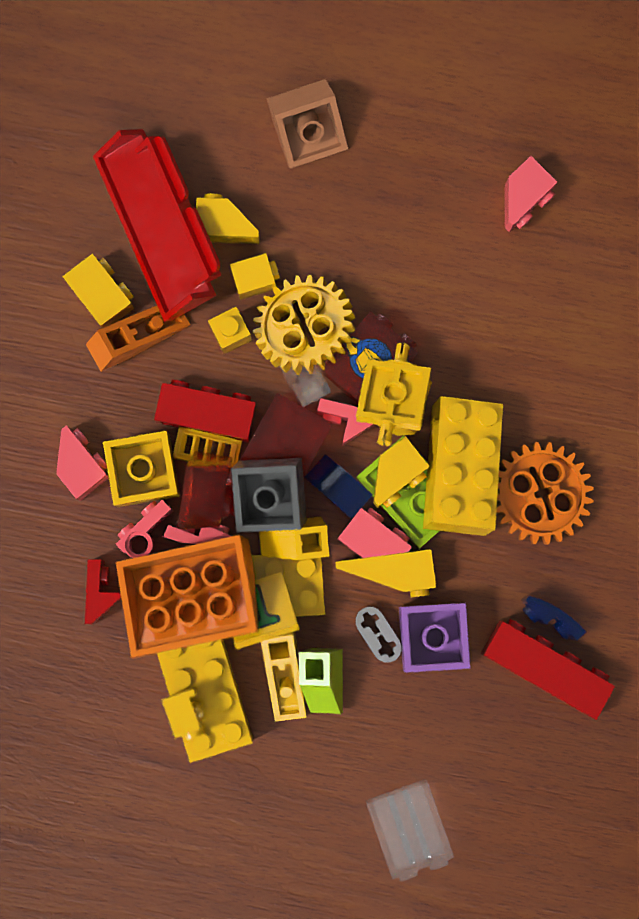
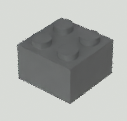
M302 458L238 461L231 468L237 532L301 530L307 521Z

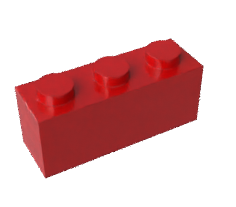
M172 379L170 384L162 383L154 417L156 423L177 428L180 426L249 443L257 408L256 402H251V396L241 393H233L232 397L220 395L221 390L202 386L201 391L190 389L189 383Z

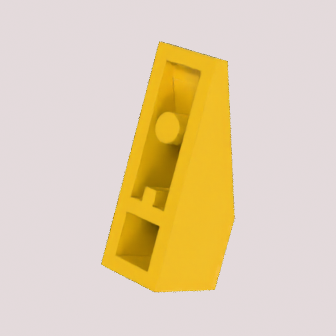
M431 550L335 562L336 569L401 592L410 591L411 597L430 595L429 589L436 588Z
M295 631L262 641L275 722L307 718L305 699L299 685V654Z

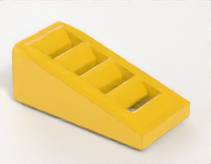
M179 426L173 458L231 471V468L238 462L242 441ZM187 437H193L190 454L184 453ZM200 439L206 440L203 457L197 456ZM213 442L219 443L215 460L209 459ZM225 444L231 445L228 463L222 462Z

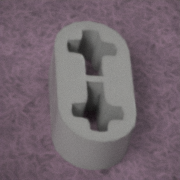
M374 607L362 608L355 618V624L360 634L378 660L382 662L395 661L401 653V643L378 609ZM368 612L369 615L376 614L378 616V619L375 621V625L379 629L378 633L374 634L370 627H362L361 623L364 621V613ZM382 635L388 643L392 641L395 643L396 646L392 648L394 653L392 656L389 657L386 653L379 654L378 650L382 646L377 637Z

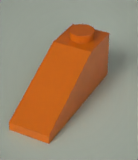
M156 305L97 330L86 343V346L100 371L127 361L190 326V323L185 314L172 321L164 322Z

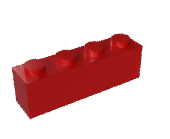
M509 619L507 623L499 621L483 648L481 655L585 715L597 720L615 688L613 684L607 682L610 676L595 667L592 668L591 672L581 667L582 660L567 651L564 652L563 656L552 650L554 646L552 642L539 635L534 640L524 634L526 630L524 626L512 619Z

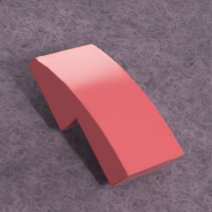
M180 522L177 523L176 528L168 525L164 534L165 538L191 545L232 536L228 535L230 528L212 522L210 527L202 525L199 536L193 535L195 528Z

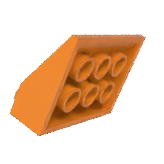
M241 535L116 562L131 658L258 632L254 566L249 539Z

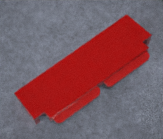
M144 129L119 130L93 155V158L164 322L172 321L217 296L211 281L222 275L220 272V261L197 209L190 204L188 188L164 136L147 137Z

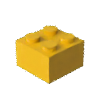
M167 431L103 442L114 506L123 507L152 502L154 500L180 497L171 439Z

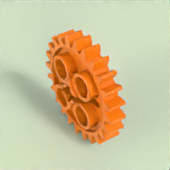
M535 442L531 452L526 445L521 446V456L515 451L510 452L512 462L510 463L504 459L500 462L505 471H499L498 479H500V482H498L497 502H499L500 506L497 507L496 513L502 512L504 516L498 523L500 525L507 522L511 524L507 532L508 534L519 530L520 541H523L527 535H530L531 544L533 545L537 543L539 537H542L544 545H549L551 535H553L557 542H561L562 531L568 536L574 535L571 525L582 527L583 523L578 517L590 515V512L583 508L584 504L594 502L591 498L585 497L586 492L594 490V487L584 484V481L590 478L591 475H581L579 472L585 465L584 462L574 465L572 462L576 454L572 453L567 457L563 456L564 446L559 447L556 452H553L551 442L546 444L544 450H541L539 442ZM546 465H552L557 469L558 477L556 481H548L543 476V469ZM530 467L535 468L540 488L548 490L549 494L544 499L553 514V520H549L547 517L543 499H536L534 495L538 491V485L530 473ZM516 476H523L527 479L529 487L525 493L515 490L513 481ZM558 494L565 495L569 500V508L565 512L558 510L555 506L554 501ZM529 505L537 507L540 511V518L536 523L528 521L525 517V509Z

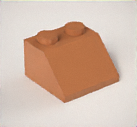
M326 79L267 98L273 123L289 169L348 149L336 98Z

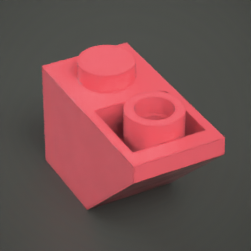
M532 156L508 177L505 184V229L508 232L515 226L519 229L525 226L533 217L530 212L537 205L543 208L555 196L552 190L556 186L557 181Z
M66 425L61 429L56 475L73 496L81 501L109 478L105 471L107 464L98 452L94 455L90 453L86 448V445L90 442L78 428L73 431Z
M361 508L337 539L361 558L407 553L412 548L407 543L410 538L396 527L392 531L382 524L384 518L372 508H369L367 511Z

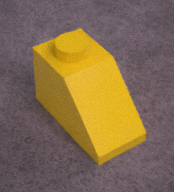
M214 193L205 194L204 198H196V209L211 242L259 244V231L229 199Z

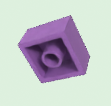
M466 603L399 607L402 664L405 673L470 668Z

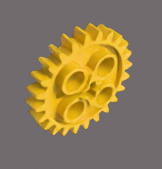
M308 275L306 282H302L300 277L296 276L295 284L293 285L284 280L283 290L273 287L275 296L272 298L265 295L263 298L267 302V306L257 307L262 317L253 319L257 327H259L253 330L254 335L258 339L256 345L262 350L261 353L265 359H270L275 368L281 364V368L285 373L293 367L297 375H300L303 367H306L309 374H312L314 365L317 364L322 370H325L324 361L327 359L332 363H336L333 354L335 352L345 354L341 344L351 343L352 340L347 333L355 331L353 323L350 322L356 319L353 311L350 310L353 306L349 299H346L347 296L342 289L338 290L333 281L327 285L326 280L322 276L315 283L312 275ZM295 302H298L300 311L306 319L305 323L315 341L314 347H310L309 340L302 330V323L293 307ZM312 302H318L315 307L308 308ZM290 315L287 320L279 322L283 316ZM325 327H330L328 332H326L325 334H318L321 329ZM301 341L298 346L290 348L293 342Z

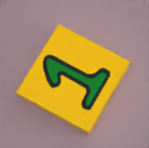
M282 572L255 580L258 632L233 637L236 649L299 630Z

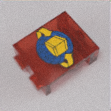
M371 311L355 328V331L349 335L352 342L342 343L345 354L335 352L333 355L336 363L328 360L325 363V370L321 369V374L356 404L359 403L367 359L378 361L394 360L398 343H402V351L404 343L410 346L407 362L409 363L413 362L419 353L415 349L417 344L405 334L399 336L391 329L393 324L380 313L375 316Z

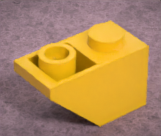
M406 436L379 457L373 500L377 508L381 504L388 508L402 497L398 491L409 484L411 488H414L427 478L424 471L429 468V465Z
M321 517L307 518L301 530L259 531L261 556L291 560L329 557L327 525Z

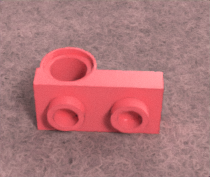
M154 500L141 512L143 518L135 526L131 522L117 535L120 540L116 545L131 558L153 554L156 543L150 533L174 510L165 501L161 500L157 503ZM139 536H144L148 541V548L142 554H136L132 550V542Z

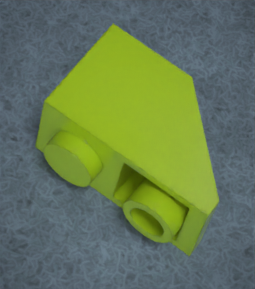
M310 648L299 652V685L311 713H343L342 649Z

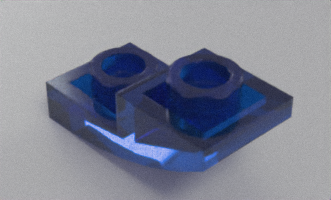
M525 596L521 599L526 605L522 610L533 623L539 621L541 624H547L554 618L556 623L553 624V627L564 639L570 637L572 640H578L586 633L579 623L556 606L532 596Z

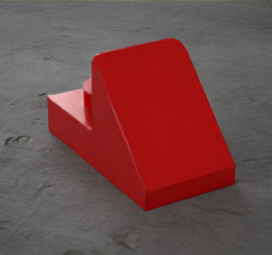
M88 559L85 624H95L122 600L121 593L103 592V586H108L109 567H104L105 560Z

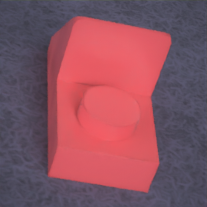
M320 398L317 414L323 415V421L338 425L341 424V420L348 421L342 446L376 425L356 422L358 407Z

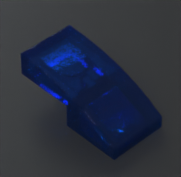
M326 454L304 477L350 519L373 496Z

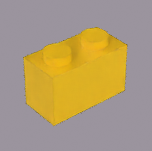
M92 253L62 277L99 325L104 328L116 323L134 309L130 302L134 296L123 282L119 285L114 282L111 275L115 272L104 258L98 261Z

